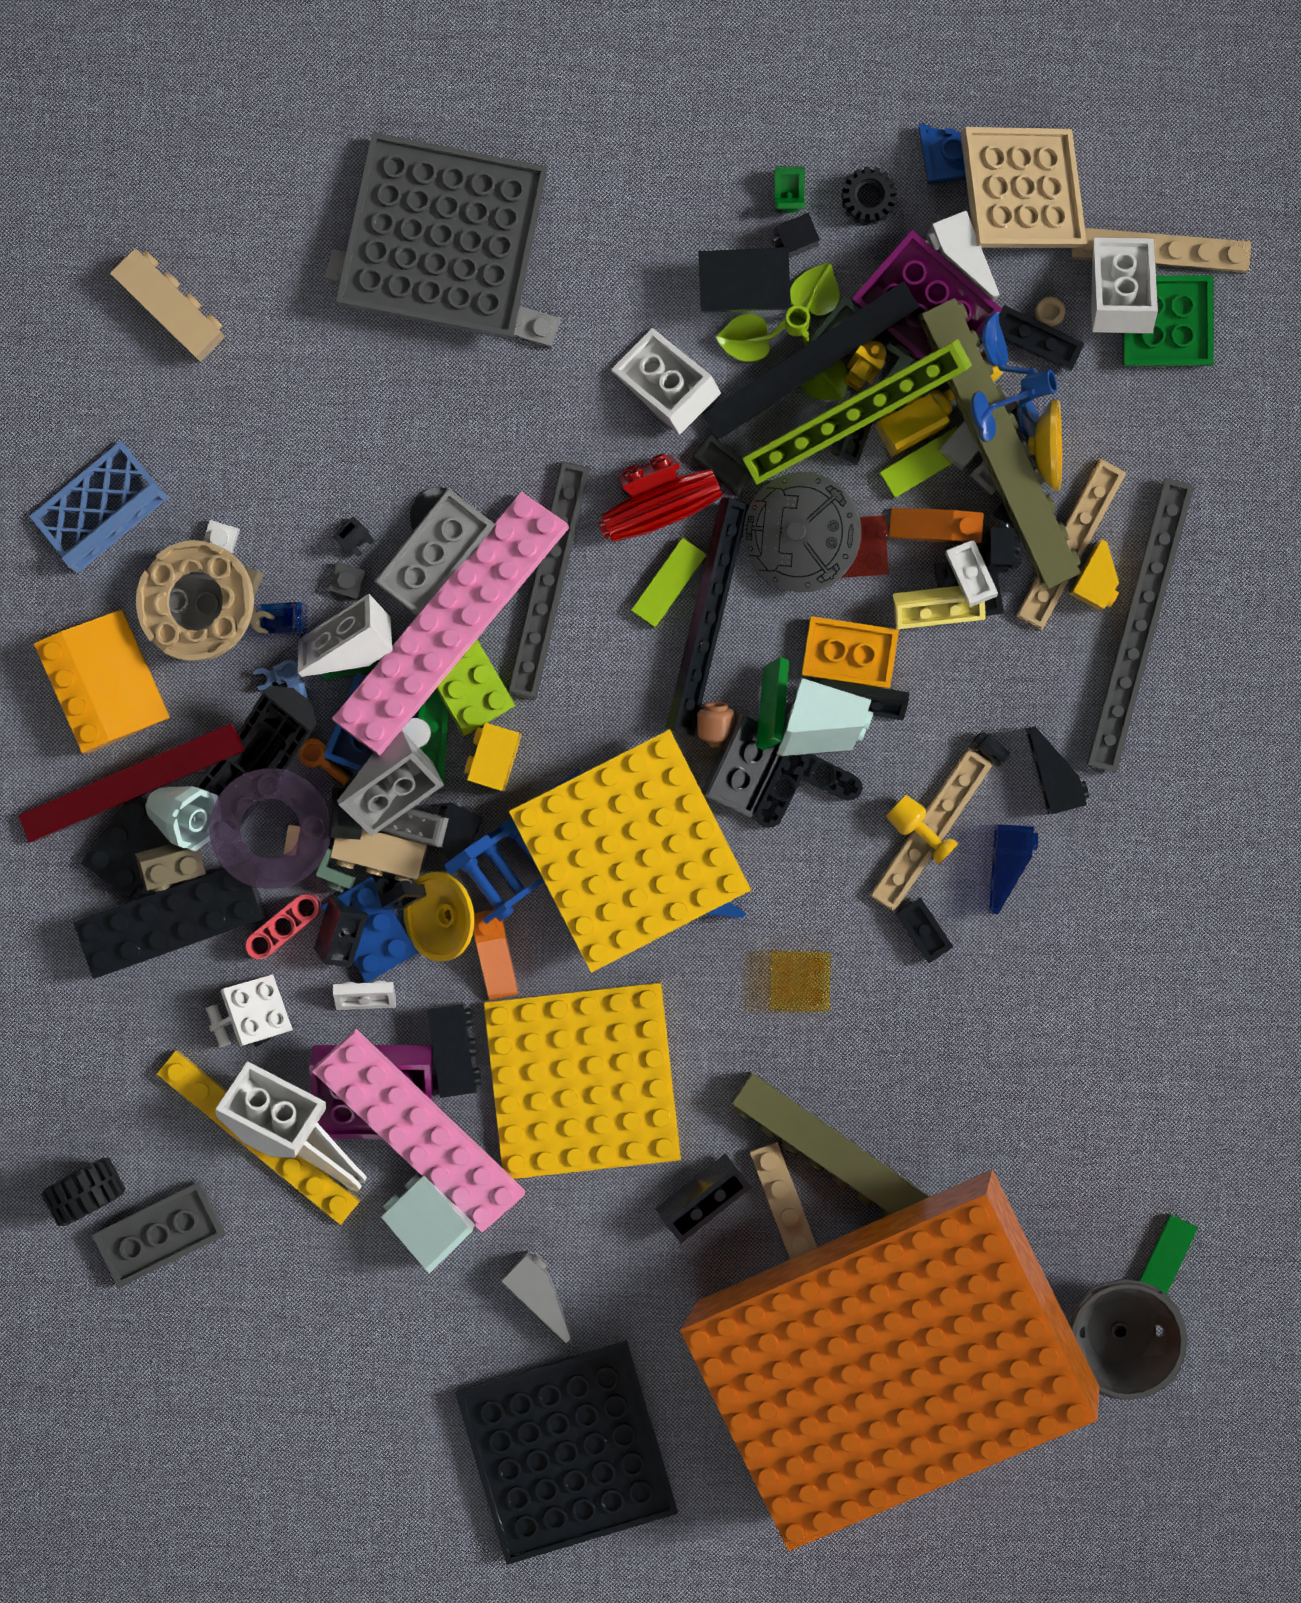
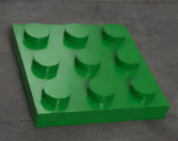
M1213 275L1156 276L1158 313L1153 333H1122V367L1213 366Z

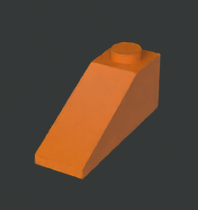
M891 508L888 538L960 545L974 540L976 544H980L984 513L941 509Z
M494 909L474 912L473 930L489 1000L518 995L504 919L499 922L495 917L487 924L483 920L495 911Z

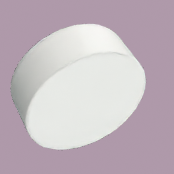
M411 718L402 729L419 748L426 745L430 740L431 729L422 719Z

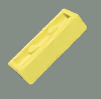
M960 586L893 594L897 630L986 620L985 601L969 607Z

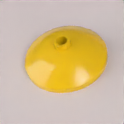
M1052 400L1046 406L1038 419L1035 437H1029L1028 447L1031 455H1035L1037 468L1046 484L1053 491H1060L1062 484V420L1059 400Z
M445 872L423 874L412 884H424L427 895L404 909V923L407 934L414 947L424 957L438 962L455 959L465 951L473 935L474 910L471 899L464 886L452 875Z

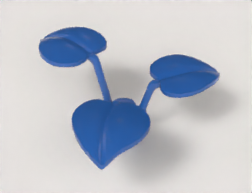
M995 312L985 322L982 333L984 350L992 366L997 365L1000 371L1027 375L1025 379L1021 380L1022 391L1019 394L988 405L987 398L983 392H975L971 399L972 415L978 427L980 439L982 442H988L993 439L996 432V422L991 412L998 407L1019 400L1018 420L1025 438L1029 440V437H1035V429L1040 417L1032 400L1056 393V376L1051 369L1036 373L1034 367L1026 369L1006 365L1008 351L999 324L1000 312Z

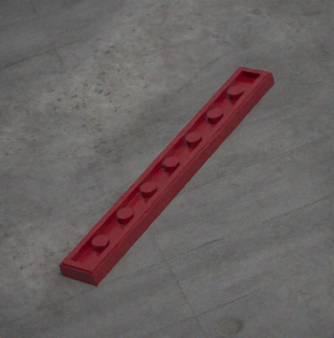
M230 723L18 816L28 842L33 843L245 751L234 724Z

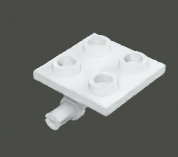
M273 974L221 989L220 991L229 1017L222 1020L218 1004L206 1008L211 1022L209 1028L211 1032L215 1033L219 1048L231 1044L225 1029L230 1024L233 1025L240 1047L293 1030Z

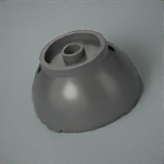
M1118 1279L1094 1287L1074 1307L1068 1322L1100 1386L1099 1394L1113 1399H1141L1155 1394L1163 1388L1165 1389L1177 1377V1373L1180 1371L1186 1356L1188 1337L1186 1325L1179 1308L1160 1289L1139 1280ZM1156 1325L1162 1327L1161 1335H1156ZM1124 1326L1125 1333L1120 1336L1116 1335V1327ZM1083 1327V1336H1080L1079 1331Z

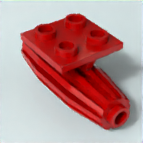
M666 453L650 458V463L640 468L636 464L621 471L623 475L618 476L617 479L623 490L627 491L631 496L601 514L603 521L598 522L604 539L610 537L612 542L649 534L690 517L721 498L722 493L712 469L676 477L677 469H680V465L672 454L666 456Z

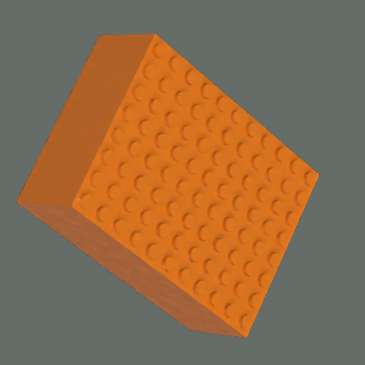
M993 1169L697 1301L680 1329L788 1552L1098 1420L1100 1386Z

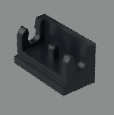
M330 896L314 946L324 965L352 967L368 917L367 912H363L359 904L354 900H350L349 906H347L338 897Z

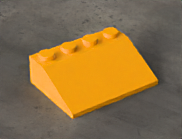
M122 609L63 630L34 643L83 754H91L171 718Z

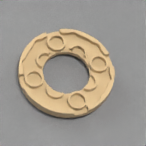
M183 541L165 548L156 555L157 558L151 563L147 571L144 570L137 588V615L145 635L165 654L182 660L205 661L226 653L242 638L249 626L253 613V587L245 567L228 550L205 541ZM192 572H203L210 575L219 584L223 595L222 610L219 616L209 627L198 631L187 630L180 626L172 617L169 607L170 592L174 584L181 577Z

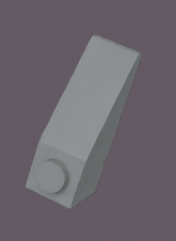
M527 1251L503 1276L501 1282L567 1343L571 1339V1331L550 1272L546 1269L548 1263L539 1254L535 1253L532 1255Z

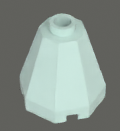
M194 786L158 788L149 795L145 805L149 818L170 843L192 851H197L214 838L216 830H213L215 822L220 823L222 818L218 796Z

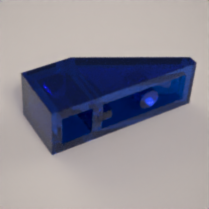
M994 824L989 913L999 914L1032 858V851H1037L1038 833H1034L1033 826Z

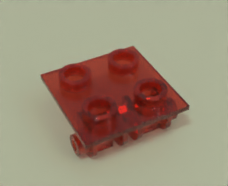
M885 515L860 517L862 529L860 547L853 564L841 578L889 575L886 537L888 535V526L885 522Z

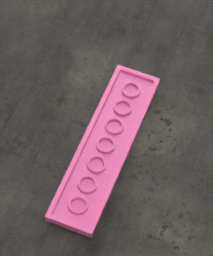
M357 1029L350 1033L313 1068L312 1072L418 1173L422 1176L425 1175L475 1223V1227L482 1233L525 1195V1189Z

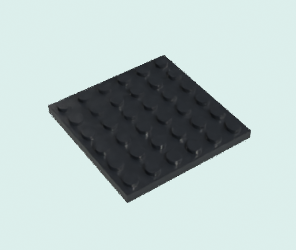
M627 1340L456 1391L457 1401L506 1565L678 1514Z

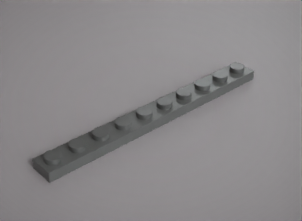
M1167 477L1163 480L1086 764L1088 766L1117 773L1195 485Z

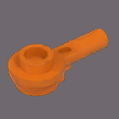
M312 738L307 739L298 752L301 763L309 768L320 766L341 784L345 785L350 780L351 775L332 760L324 757L327 747L322 741Z

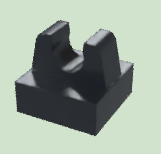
M354 516L333 537L348 553L351 552L358 557L363 554L357 548V544L361 540L367 541L370 545L374 542L369 534L370 531Z

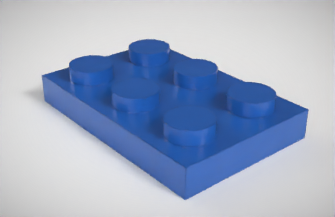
M373 876L338 896L342 903L349 906L350 900H354L359 904L363 912L368 914L354 958V963L366 983L418 953L394 910L381 907L375 884L376 880ZM328 903L321 906L324 913L326 911Z

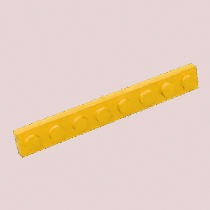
M178 1050L172 1054L158 1071L157 1075L340 1225L361 1201L332 1176L298 1155L295 1158L272 1157L243 1143L216 1117L215 1109L227 1093V1090Z

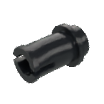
M982 730L973 739L971 744L975 746L974 750L976 752H982L995 766L1000 767L1007 760L1010 752L1005 750L991 737L992 733H986Z

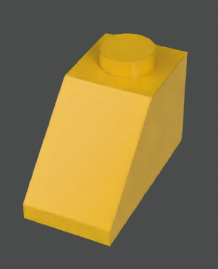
M1103 539L1096 543L1069 592L1071 596L1099 611L1105 609L1106 606L1111 607L1119 594L1115 590L1119 581L1109 546Z

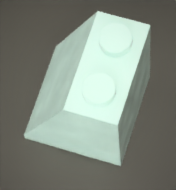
M802 678L790 707L783 731V739L779 744L777 754L788 756L853 750L856 741L863 740L866 729L868 730L873 712L868 711L871 700Z
M416 1173L404 1185L408 1190L400 1198L395 1194L383 1206L386 1211L381 1218L430 1274L473 1231L475 1223L425 1175L420 1177Z

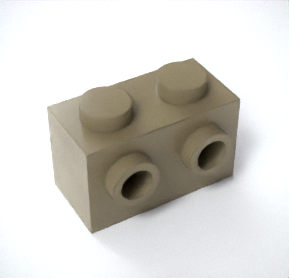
M172 843L135 853L141 879L147 890L152 889L154 892L168 889L170 884L180 881L186 883L199 878V876L206 875L200 848L197 851H192Z

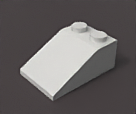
M967 211L933 223L925 241L995 302L1000 294L981 246H977L976 234Z
M1093 238L1092 332L1153 333L1158 313L1154 239Z
M653 328L611 369L656 416L679 435L721 394L713 377Z
M370 594L361 598L298 639V674L301 677L365 667L377 660L380 661L386 654L392 651L391 617Z

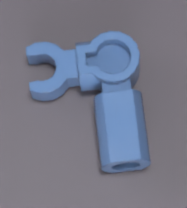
M285 660L280 664L274 665L272 670L258 668L253 671V674L256 676L265 674L267 677L265 684L257 686L258 690L264 691L276 682L278 685L287 683L289 688H294L309 700L305 684L300 681L302 677L298 674L297 661Z

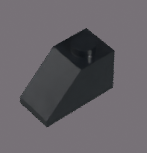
M452 802L449 803L448 807L442 805L438 816L449 818L442 844L448 862L471 845L484 818Z

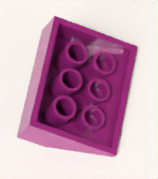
M913 230L909 232L852 298V302L862 309L904 281L921 308L885 332L898 344L906 348L917 361L933 352L917 315L955 298L957 303L961 302L966 309L968 319L965 321L969 330H974L979 337L983 333L987 319L993 313L1002 311L1000 306Z
M313 1045L309 1063L311 1095L326 1102V1110L317 1123L332 1139H383L312 1072L313 1068L337 1045ZM374 1045L434 1102L432 1045Z

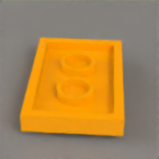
M810 616L801 676L890 689L899 630Z

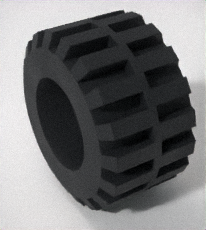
M101 1158L45 1188L41 1195L58 1226H67L117 1199L124 1193L126 1188L110 1158Z

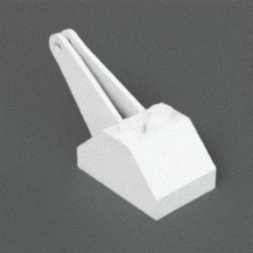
M247 1061L215 1109L216 1117L243 1143L272 1157L295 1158L298 1155L337 1179L347 1188L358 1192L362 1187L360 1183H364L367 1179L366 1175L317 1123L326 1110V1102Z

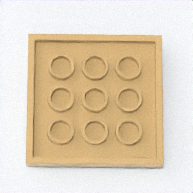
M965 127L960 131L971 221L976 234L977 246H981V248H1081L1087 244L1072 129Z

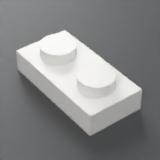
M974 540L946 550L945 555L969 607L997 597V589Z
M374 981L373 983L345 982L343 984H333L336 1010L396 1008V994L393 982Z

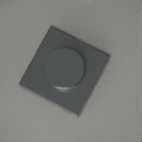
M337 562L328 590L358 600L367 572Z

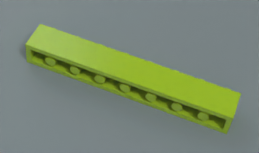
M956 339L758 448L742 459L755 483L758 485L963 373L972 364L959 340Z

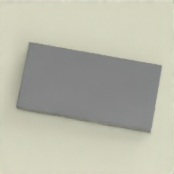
M448 488L374 582L418 616L456 569L465 560L469 559L496 525Z

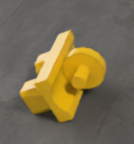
M869 341L863 346L860 345L847 365L850 372L845 378L844 383L856 391H859L865 381L871 384L885 364V347L878 341Z

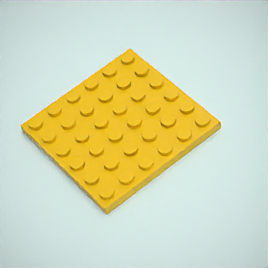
M670 729L508 811L591 973L751 891Z
M661 982L484 1002L502 1168L513 1179L681 1160Z

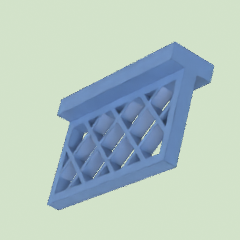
M120 440L29 517L62 556V560L76 573H79L169 497ZM122 451L127 457L126 470L112 469L113 458ZM132 465H134L138 471H133ZM95 473L105 474L103 489L89 488L90 477ZM111 474L125 475L123 490H109ZM131 476H143L148 482L139 492L129 491ZM72 492L82 493L80 508L66 507L67 496ZM88 493L102 494L100 510L86 509ZM108 495L123 496L122 505L116 511L106 510ZM49 511L59 512L57 527L46 526L41 518ZM65 512L79 513L77 529L63 528ZM85 514L100 515L99 524L93 530L84 529ZM51 532H56V538ZM75 533L77 534L76 544L66 552L61 545L62 534Z

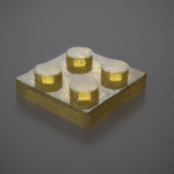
M771 950L769 1010L829 1012L831 952Z

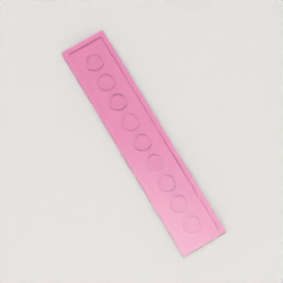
M522 491L496 521V526L469 559L465 560L395 642L392 646V651L380 660L332 718L334 723L377 755L381 756L569 529L565 521Z

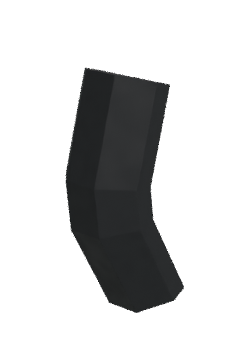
M278 686L266 688L238 731V736L245 752L212 765L194 786L218 796L222 812L221 819L234 830H238L278 782L316 726L312 703L294 688Z

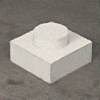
M210 520L203 541L216 544L233 553L240 529Z

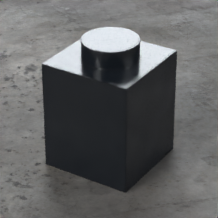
M809 212L775 226V236L771 237L775 248L789 247V258L817 247L820 242Z

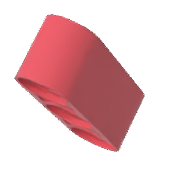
M303 894L294 899L249 936L245 944L247 953L255 959H264L272 955L320 915L322 911L320 899L313 894ZM304 899H309L314 904L315 909L310 916L304 915L300 910V904ZM281 918H286L291 923V931L286 935L281 934L277 929V923ZM257 937H263L267 940L268 949L265 953H259L255 950L254 941Z

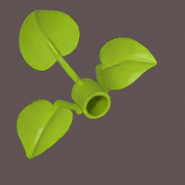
M825 263L815 266L804 272L794 281L790 288L791 304L793 307L787 311L785 321H781L779 326L771 333L767 334L768 326L763 318L756 314L746 313L731 320L717 334L719 345L731 357L739 361L752 363L762 360L769 354L770 346L768 340L773 339L783 329H786L792 336H802L805 346L810 344L807 331L810 321L809 312L814 316H825L833 312L839 303L840 291L832 265ZM840 360L802 385V390L808 396L817 400H843L848 385L844 383L848 374L843 361Z

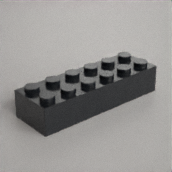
M242 862L73 922L91 975L93 979L268 918L249 862Z

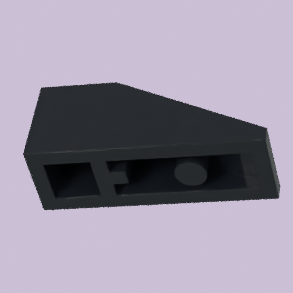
M1036 726L1025 728L1047 813L1056 814L1086 806V799L1089 798L1086 782L1080 781L1079 775Z

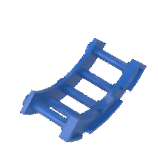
M577 770L553 788L581 775V772ZM512 818L444 864L450 874H453L460 868L464 873L467 871L495 911L483 919L486 924L495 917L500 922L514 912L511 906L541 884L547 888L542 876L530 886L524 888L498 852L499 846L496 843L508 835L511 840L515 839L538 871ZM480 854L484 858H489L515 894L506 903L503 902L477 866L479 862L476 857Z

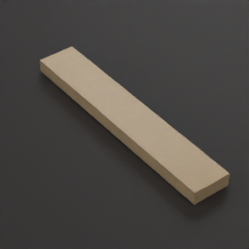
M1099 459L1064 524L1068 533V538L1065 540L1069 549L1076 551L1079 559H1081L1126 475L1125 471L1102 459ZM1036 576L1015 617L1039 630H1043L1069 579L1050 589H1045L1041 587Z
M969 747L927 807L926 817L922 821L941 840L944 839L993 765V763ZM913 830L869 896L895 912L932 857L935 849Z

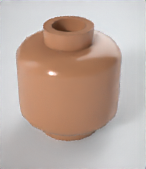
M724 702L704 704V708L700 709L697 713L698 737L708 742L709 747H723L736 720L734 710L729 708L728 704Z

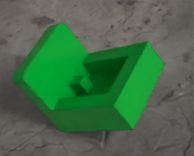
M775 166V208L781 209L780 211L783 213H796L798 209H804L805 166Z

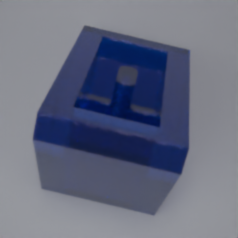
M302 602L260 604V611H266L275 616L274 620L265 617L260 621V626L268 630V634L306 635L307 605Z

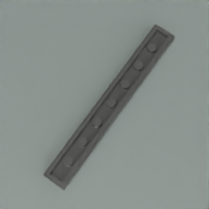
M561 461L550 512L565 521L569 529L536 567L508 687V693L537 700L590 467Z

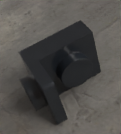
M379 879L375 882L382 908L405 909L427 895L424 884H411L410 881H398L395 879Z

